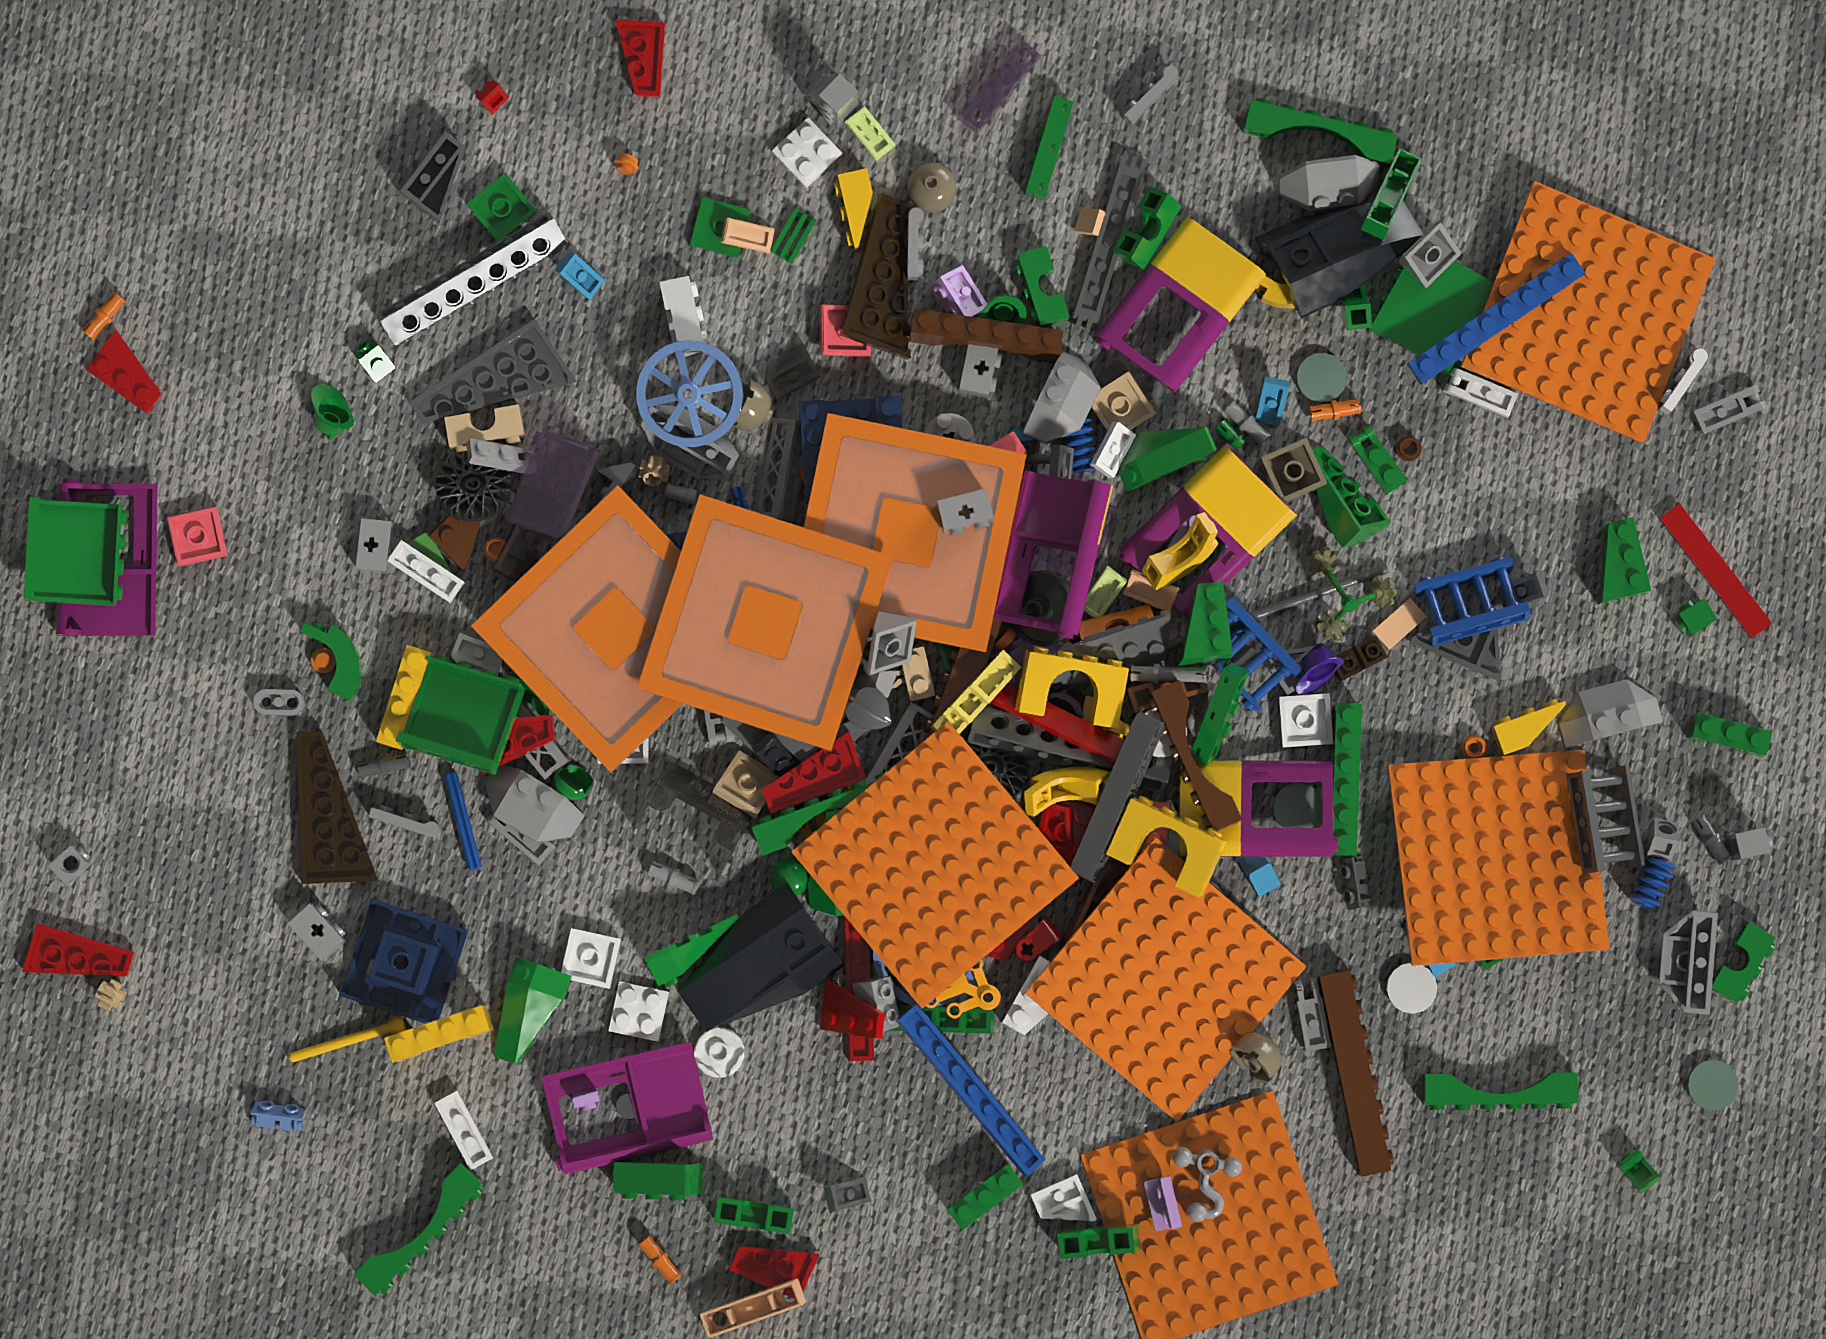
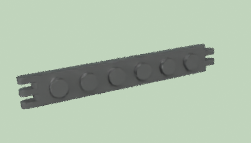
M1123 153L1073 318L1077 319L1076 330H1080L1082 321L1087 322L1084 332L1089 333L1092 324L1097 325L1118 258L1112 250L1124 229L1127 228L1148 159L1143 158L1140 162V167H1137L1135 165L1138 156L1133 155L1131 164H1127L1128 153Z

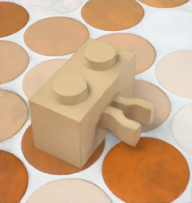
M922 644L914 645L910 662L900 665L901 669L898 670L897 676L903 675V677L897 678L892 686L893 689L904 683L910 701L935 696L924 646Z

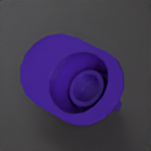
M1318 643L1301 660L1303 676L1298 681L1295 691L1298 694L1305 695L1318 690L1343 665L1344 660L1340 657H1335L1325 644Z

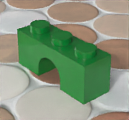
M1151 186L1148 187L1137 206L1142 212V223L1139 229L1134 233L1124 229L1112 250L1126 264L1145 271L1181 208V205L1168 193Z
M1047 245L1018 254V262H1015L1014 265L1018 277L1023 276L1026 284L1022 286L1026 301L1031 300L1033 309L1030 310L1033 324L1038 323L1039 327L1046 328L1068 321L1070 316L1062 293L1049 296L1044 294L1038 285L1042 277L1054 272Z
M1698 712L1693 715L1688 739L1710 745L1726 746L1736 749L1737 752L1764 757L1767 755L1772 731Z
M1745 922L1733 942V945L1743 951L1745 963L1738 971H1733L1724 965L1719 966L1713 976L1712 991L1732 1003H1738L1739 1000L1743 1001L1750 991V988L1747 987L1752 978L1756 979L1763 968L1760 965L1764 957L1768 958L1775 948L1773 941L1776 937L1751 922Z
M1007 1163L978 1187L947 1208V1211L961 1230H964L1021 1187L1023 1183Z
M719 1196L714 1223L790 1234L794 1208Z
M1138 1224L1063 1230L1057 1234L1060 1259L1082 1258L1102 1253H1110V1255L1136 1253L1141 1249Z

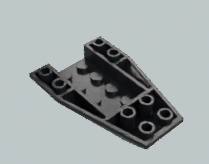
M1403 200L1384 240L1361 230L1374 201L1299 217L1255 237V241L1265 258H1272L1290 288V300L1301 319L1347 298L1406 252L1423 235Z
M786 883L747 910L677 989V992L703 1029L710 1031L801 996L844 967L845 964L807 913L790 885Z

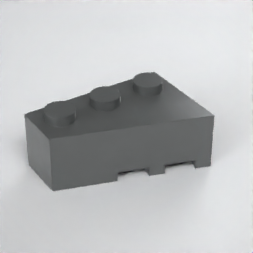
M446 131L399 191L400 195L438 224L441 221L466 147Z

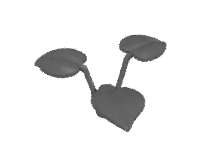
M866 687L857 692L856 698L849 695L848 700L852 701V703L846 708V715L852 724L863 729H881L891 724L888 702L880 690Z

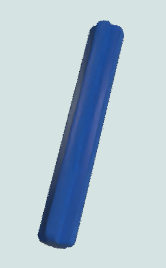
M450 772L444 775V780L467 868L469 870L479 869L481 862L459 777L456 772Z

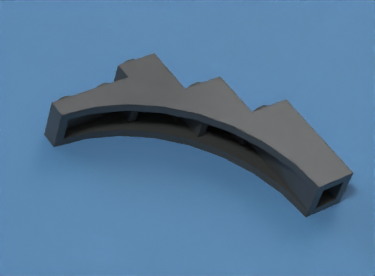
M720 716L721 723L750 749L770 733V731ZM848 717L841 719L835 740L850 731L858 756H860L861 744L857 739H863L871 729L857 727L849 721ZM771 732L801 762L820 751V747Z

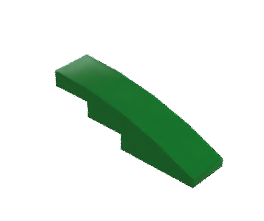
M897 1005L899 1016L901 1017L912 1006ZM925 1006L921 1008L940 1032L993 1034L994 1009L973 1008L962 1012L958 1018H951L947 1014V1007L936 1006L929 1008ZM950 1007V1014H958L959 1008ZM898 1026V1027H895V1028L890 1029V1030H887V1031H903V1030H902V1028H901L900 1026Z

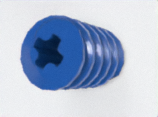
M1085 419L1079 431L1062 437L1064 441H1069L1064 446L1074 449L1072 465L1074 473L1097 470L1090 466L1094 457L1089 456V453L1095 451L1096 448L1088 446V443L1094 441V437L1087 436V433L1093 431V428L1085 425L1092 421L1091 419Z
M1658 857L1645 859V863L1650 868L1642 867L1641 872L1646 877L1639 876L1636 879L1642 886H1633L1632 889L1637 895H1629L1628 897L1635 905L1655 912L1652 906L1661 905L1656 900V896H1665L1660 887H1669L1664 878H1673L1668 869H1677L1676 865Z

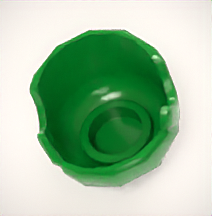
M568 764L564 769L560 767L555 773L553 785L557 792L568 800H582L593 788L594 779L582 767Z
M784 859L776 863L770 872V884L774 891L788 883L794 893L800 895L808 887L810 874L798 859Z

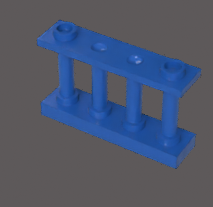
M1498 557L1487 564L1436 578L1425 577L1420 579L1418 583H1415V596L1425 595L1435 624L1430 628L1429 633L1432 646L1529 620L1530 608L1528 602H1517L1507 573L1513 570L1512 557ZM1498 575L1508 604L1505 608L1498 610L1492 607L1483 580ZM1474 582L1483 609L1482 614L1476 616L1468 614L1459 585ZM1448 588L1459 617L1457 621L1450 623L1444 622L1435 592Z
M1232 596L1226 602L1229 625L1232 622L1236 623L1239 621L1245 627L1242 630L1243 633L1232 643L1233 656L1247 642L1256 639L1262 647L1260 648L1261 651L1243 667L1250 671L1249 675L1267 658L1271 659L1273 657L1279 663L1277 666L1278 670L1255 692L1250 695L1244 688L1240 696L1243 699L1240 702L1249 712L1254 710L1258 714L1262 710L1258 702L1285 676L1287 678L1291 676L1295 679L1303 669ZM1224 664L1211 665L1221 675Z

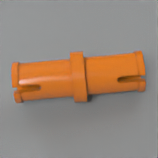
M113 291L100 309L98 307L95 309V315L81 330L94 340L105 325L113 321L112 317L126 301Z
M1358 398L1340 402L1331 400L1328 404L1308 406V413L1311 415L1310 421L1314 422L1330 418L1339 420V417L1361 414V405H1358L1360 401Z
M650 1235L637 1245L652 1262L650 1265L659 1270L669 1285L682 1275L668 1259V1253L663 1252Z

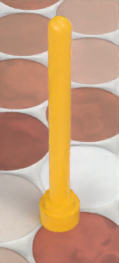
M393 1015L392 1019L388 1020V1023L291 1052L288 1055V1059L291 1062H296L390 1032L392 1034L408 1030L407 1024L403 1016Z

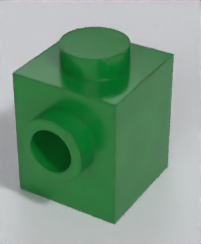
M1705 598L1695 604L1692 600L1679 607L1681 612L1675 615L1677 618L1675 624L1682 634L1686 633L1688 637L1718 620Z

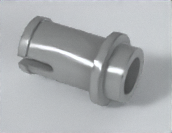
M671 482L667 484L665 498L684 502L686 506L690 504L695 505L698 491L694 490V487L686 488Z

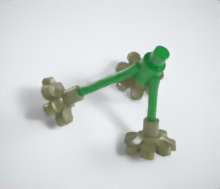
M1323 547L1321 553L1319 550H1315L1312 553L1313 558L1305 560V564L1310 567L1308 572L1313 576L1317 573L1328 576L1341 596L1340 603L1342 609L1338 614H1335L1334 609H1328L1325 614L1320 613L1316 616V620L1320 623L1315 626V629L1318 633L1324 631L1323 638L1325 640H1330L1332 635L1335 641L1341 640V632H1346L1348 625L1342 622L1344 615L1347 612L1354 611L1360 603L1375 600L1376 606L1383 608L1385 604L1392 606L1395 602L1392 596L1397 595L1396 588H1390L1393 580L1388 577L1383 581L1381 575L1375 576L1373 581L1368 583L1369 594L1360 598H1354L1350 594L1346 595L1332 573L1336 567L1334 560L1337 558V555L1329 547Z

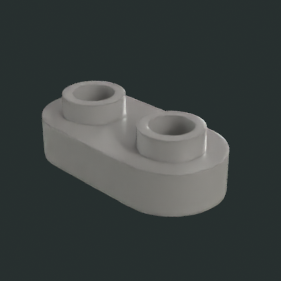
M263 689L255 694L253 705L263 715L294 716L302 712L305 700L302 694L295 690ZM265 698L271 699V705L269 707L263 706V700ZM292 698L296 699V706L290 708L288 701Z

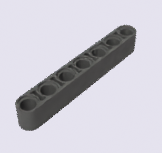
M1139 712L1134 718L1073 859L1071 869L1075 874L1093 883L1102 874L1109 855H1106L1130 799L1134 798L1162 735L1164 729L1162 721L1143 712Z

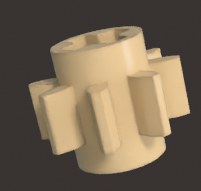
M650 455L648 461L641 460L639 477L643 478L647 485L659 486L661 481L667 483L670 465L666 464L662 457Z
M111 979L110 983L103 981L95 994V998L100 1000L98 1006L107 1011H110L112 1007L119 1009L127 995L122 990L124 984L114 979Z

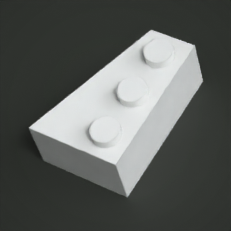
M689 276L659 282L672 343L700 341L709 344L706 330L701 331L699 321H704L701 306L696 307L694 297L698 296L696 282H690ZM684 350L685 357L705 353L699 350Z
M1041 956L1036 960L1002 1021L1004 1025L1022 1035L1029 1032L1048 1014L1025 994V991L1050 963Z

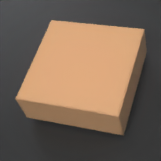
M1081 207L1074 231L1080 234L1098 236L1105 212L1100 209Z

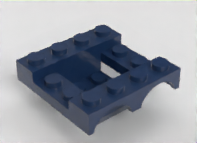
M901 395L875 397L872 399L800 401L806 504H809L827 414L830 413L902 428Z
M370 899L365 923L355 944L350 968L339 996L425 1024L439 1020L469 930ZM399 955H405L409 961L408 966L403 970L397 969L394 964L395 958Z

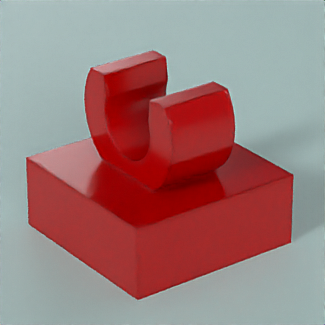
M486 80L484 83L487 86L481 92L476 90L475 94L477 95V100L492 115L510 97L496 81L492 80L490 82Z

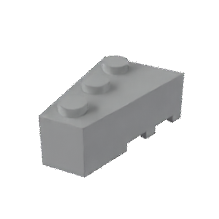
M822 72L802 93L820 110V117L829 125L834 123L838 127L858 107V90L838 73L825 74Z

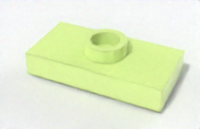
M865 106L845 121V124L875 161H878L896 147L895 143Z
M1107 566L1088 592L1084 612L1093 618L1103 616L1128 579L1110 566Z

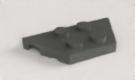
M1452 605L1442 613L1444 622L1450 623L1459 619L1456 608ZM1432 621L1410 640V644L1498 682L1501 679L1498 629L1432 646L1429 639L1430 628L1435 625L1434 621Z

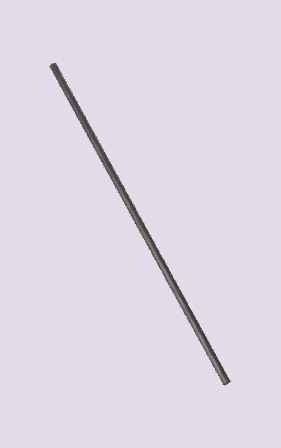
M1383 564L1338 580V583L1342 589L1371 580L1377 575H1385L1389 571L1387 565ZM1330 583L1248 613L1255 620H1259L1337 592V590ZM1239 621L1236 623L1232 622L1229 625V629L1238 627L1241 623ZM1184 636L1170 640L1168 642V652L1182 647ZM1079 683L1050 685L1048 695L1059 688H1068ZM920 732V733H916V738H917V739H918V737L920 736L921 732Z

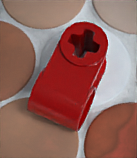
M1045 918L1018 942L1015 948V955L1021 962L1029 963L1044 951L1049 950L1063 936L1049 919ZM1023 944L1026 947L1030 945L1033 947L1031 950L1032 956L1028 954L1023 956L1021 954Z

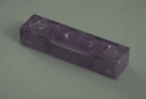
M1021 39L958 116V120L978 135L1037 64L1041 55ZM1020 50H1026L1030 53L1031 59L1027 64H1020L1016 60V54ZM975 107L980 108L984 114L982 120L974 122L969 118V111Z

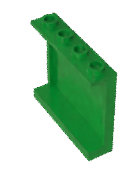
M1454 261L1425 288L1405 268L1398 267L1391 279L1395 284L1391 291L1386 289L1379 300L1383 305L1379 312L1373 311L1371 315L1372 328L1368 332L1372 333L1373 331L1414 355L1419 356L1481 314L1493 282ZM1454 363L1441 372L1448 375Z
M29 497L24 601L116 606L117 600H122L123 585H118V575H123L124 560H119V551L125 550V535H120L121 525H126L127 510L122 509V503L117 505L51 501Z
M435 655L434 658L426 656L425 660L428 662L404 732H398L396 742L401 747L496 775L525 692L524 687L519 683L520 680L511 676H505V679L497 677L495 672L488 669H482L481 672L473 670V666L464 662H458V665L449 662L448 658L441 655Z

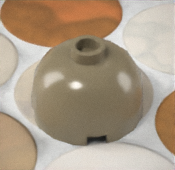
M929 162L920 165L912 171L907 182V194L910 202L924 213H937L944 211L952 203L956 196L957 184L954 175L947 167L939 163Z
M747 379L748 384L742 383V407L733 427L743 431H752L760 427L763 422L767 423L770 420L773 409H770L771 397L768 391L757 382Z
M1258 1033L1244 1035L1235 1043L1230 1051L1234 1062L1242 1070L1245 1065L1254 1073L1251 1078L1261 1083H1268L1278 1072L1281 1065V1054L1277 1047L1278 1043L1270 1035L1264 1036Z

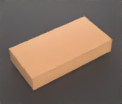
M725 218L721 243L762 253H770L774 228Z
M1133 569L1123 594L1163 611L1168 609L1171 611L1179 588L1169 584L1154 590L1146 576Z
M1409 598L1375 628L1372 633L1377 635L1380 642L1390 650L1427 616Z

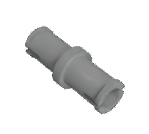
M1235 401L1224 411L1240 427L1239 430L1242 433L1246 432L1260 447L1270 438L1271 435L1255 421L1256 418L1253 415H1248Z
M653 861L648 871V876L668 883V886L671 888L675 886L692 893V895H695L701 881L681 873V870L678 868L671 869L657 861Z

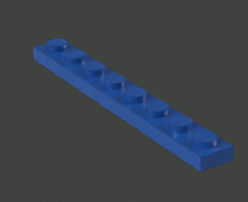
M1572 253L1568 254L1408 362L1407 366L1420 385L1425 383L1586 273Z
M914 1004L896 1020L902 1030L1024 1177L1029 1176L1045 1161V1158L917 1004Z

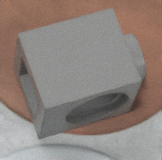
M1654 817L1647 835V855L1672 861L1679 843V823Z
M70 845L48 867L65 885H70L92 864L88 861L90 858L89 854L81 846L76 848ZM74 856L78 861V865L74 870L70 871L66 867V861Z

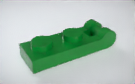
M1367 423L1361 427V431L1349 435L1347 440L1385 495H1388L1408 480L1376 436L1372 427ZM1368 438L1371 445L1364 449L1361 442Z

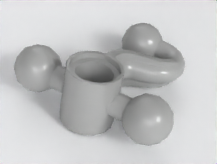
M1186 1147L1177 1148L1172 1155L1173 1162L1179 1167H1186L1189 1164L1196 1165L1200 1170L1199 1188L1204 1195L1214 1202V1206L1211 1209H1206V1206L1201 1202L1191 1203L1187 1209L1188 1218L1194 1222H1200L1203 1219L1217 1217L1224 1208V1200L1222 1195L1209 1185V1176L1216 1173L1219 1169L1223 1170L1227 1176L1235 1177L1241 1173V1161L1236 1157L1221 1160L1209 1149H1203L1197 1154H1192ZM1205 1156H1212L1214 1159L1213 1165L1209 1168L1201 1166V1161Z

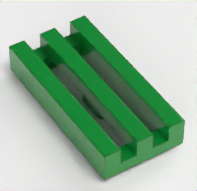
M794 208L772 247L771 253L793 265L817 220ZM797 216L800 217L782 252L778 251ZM804 222H809L790 257L786 254Z

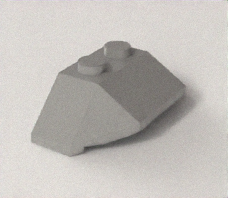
M1357 155L1305 161L1287 173L1279 175V195L1308 211L1359 205L1379 184V164Z
M1062 352L1039 395L1023 434L1047 444L1081 429L1101 388L1086 361L1067 352Z
M656 405L650 407L649 411L657 424L664 428L676 407ZM683 410L670 434L682 438H695L689 411ZM699 418L703 436L717 429ZM644 421L641 424L656 455L698 480L727 477L739 457L726 434L707 445L680 447L660 439L647 427Z
M1626 679L1578 692L1559 722V727L1565 748L1659 724L1663 720L1656 697Z
M501 765L498 767L496 775L491 774L485 783L493 816L536 843L571 838L585 817L565 796L520 769Z
M1691 911L1663 933L1658 985L1685 1013L1710 1015L1718 913Z

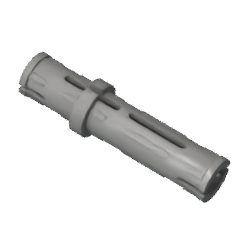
M1154 664V666L1132 665L1131 672L1134 673L1131 674L1132 682L1153 681L1154 684H1160L1161 682L1180 680V682L1208 683L1209 678L1206 677V675H1209L1208 667H1161L1160 664Z

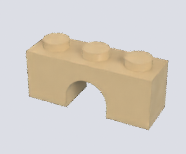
M518 404L495 408V423L490 429L480 431L473 427L472 418L469 413L444 417L450 449H456V453L467 452L466 444L469 438L493 443L505 441L506 444H515L521 442L520 438L526 437L521 407Z

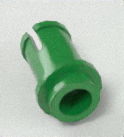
M1225 419L1220 424L1227 432L1219 425L1214 431L1227 444L1238 451L1246 443L1244 440L1245 436L1243 434L1240 435Z

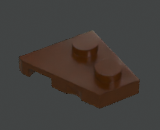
M448 515L428 537L464 571L467 567L481 521H463Z

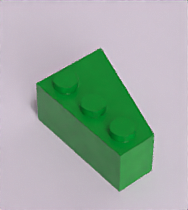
M1634 517L1610 522L1604 526L1598 605L1652 591Z
M1223 582L1200 583L1192 592L1177 667L1227 664L1233 656Z
M614 1162L613 1193H622V1198L637 1199V1194H646V1199L660 1200L661 1195H670L669 1200H685V1196L702 1195L703 1164Z

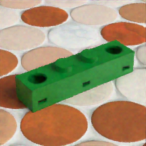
M1054 96L1046 126H1040L1036 139L1041 141L1039 149H1033L1029 164L1034 166L1026 189V196L1045 200L1072 111L1073 101Z
M1398 149L1361 230L1384 240L1422 160L1421 158L1403 149ZM1396 168H1403L1404 170H1406L1407 174Z
M1233 662L1223 668L1191 750L1193 759L1208 765L1216 758L1223 738H1226L1231 731L1232 724H1230L1232 716L1237 714L1241 703L1238 700L1249 675V670Z

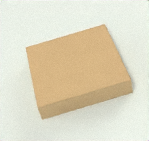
M1130 371L1100 389L1092 405L1093 410L1107 431L1112 422H1119L1131 430L1156 414L1155 409Z
M739 750L718 781L713 793L756 819L766 803L762 789L780 777L775 776L769 768Z

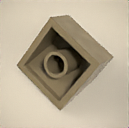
M1307 438L1263 456L1257 461L1268 487L1285 504L1327 484Z

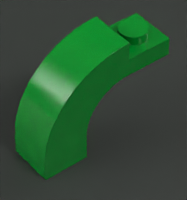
M1364 284L1347 298L1339 301L1343 322L1347 331L1372 328L1371 305L1367 298Z
M312 621L311 625L304 622L300 632L327 645L335 655L336 672L327 690L353 702L362 679V663L356 646L344 632L332 624L328 632L325 633L326 627Z

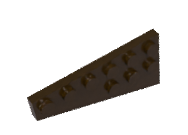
M881 193L876 201L839 335L908 360L911 358V351L908 345L910 326H908L907 311L909 310L907 271H905L907 253L904 247V232L906 231L905 204L902 200Z
M323 731L296 732L302 884L379 881Z

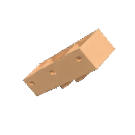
M798 1278L706 1310L700 1314L708 1338L802 1306L806 1303ZM787 1287H792L796 1300L793 1302H788L783 1297V1291ZM716 1312L726 1314L727 1323L724 1326H717L714 1323L713 1316Z

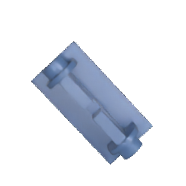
M270 1101L255 1102L251 1111V1124H256V1127L274 1129L275 1121H280L279 1130L297 1132V1130L303 1129L304 1120L302 1118L306 1109L299 1108L294 1104L281 1106L274 1105Z

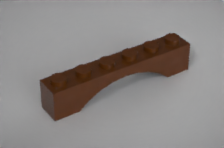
M914 308L908 342L932 346L944 344L986 346L1013 352L1033 361L1055 364L1061 355L1064 330Z
M1180 680L1151 692V699L1148 700L1149 706L1153 714L1158 713L1161 721L1164 723L1162 734L1164 737L1168 736L1172 745L1169 746V750L1173 759H1179L1182 766V769L1179 770L1185 784L1189 782L1193 790L1190 796L1195 807L1200 806L1204 814L1200 818L1205 829L1211 828L1215 831H1220L1240 822L1242 817L1232 796L1209 782L1200 772L1191 756L1186 736V716L1190 703Z

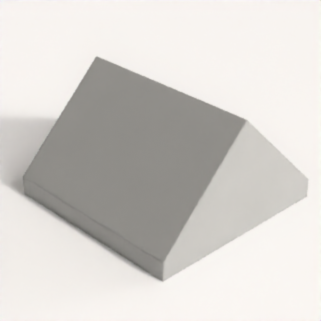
M1437 221L1401 256L1398 262L1423 287L1427 288L1462 253L1442 223Z
M878 611L867 668L869 675L910 662L917 623L915 618Z

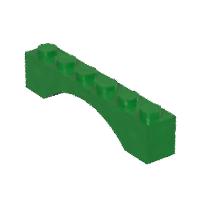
M1257 98L1256 101L1251 100L1243 130L1244 134L1268 139L1279 133L1291 130L1320 131L1345 142L1360 157L1366 158L1371 162H1378L1379 166L1389 168L1391 165L1398 137L1397 134H1392L1393 130L1379 127L1376 130L1368 128V124L1358 121L1351 124L1344 122V119L1338 116L1326 118L1319 116L1320 113L1313 110L1301 112L1295 110L1296 107L1288 104L1276 106L1272 105L1270 100Z
M1359 703L1334 704L1333 837H1338V852H1333V856H1357L1362 704Z
M886 772L881 773V774H879V775H876V776H875L876 781H877L880 777H882ZM865 780L852 784V790L843 793L842 789L827 793L828 799L819 802L817 797L803 802L805 807L796 811L794 806L781 810V816L771 819V816L768 815L757 819V825L753 826L752 830L762 856L787 847L799 829L814 816L826 810L847 806L874 782L867 784Z
M1575 1072L1548 1073L1540 1081L1527 1088L1500 1094L1473 1089L1460 1082L1451 1074H1422L1423 1105H1429V1110H1445V1105H1455V1110H1469L1470 1104H1480V1109H1496L1495 1104H1505L1506 1109H1521V1104H1531V1109H1546V1104H1556L1557 1109L1572 1108V1103H1579L1578 1073Z
M463 1162L460 1163L443 1181L438 1208L424 1231L411 1243L398 1250L372 1255L353 1275L375 1296L380 1292L385 1295L394 1286L392 1280L399 1273L403 1276L413 1266L410 1261L416 1255L420 1258L430 1248L427 1243L433 1237L439 1239L448 1229L445 1224L451 1218L456 1221L465 1212L466 1209L463 1207L469 1199L474 1202L484 1192L481 1189L484 1183Z

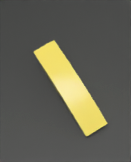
M1002 650L930 728L936 732L949 721L960 734L1020 670L1021 666Z

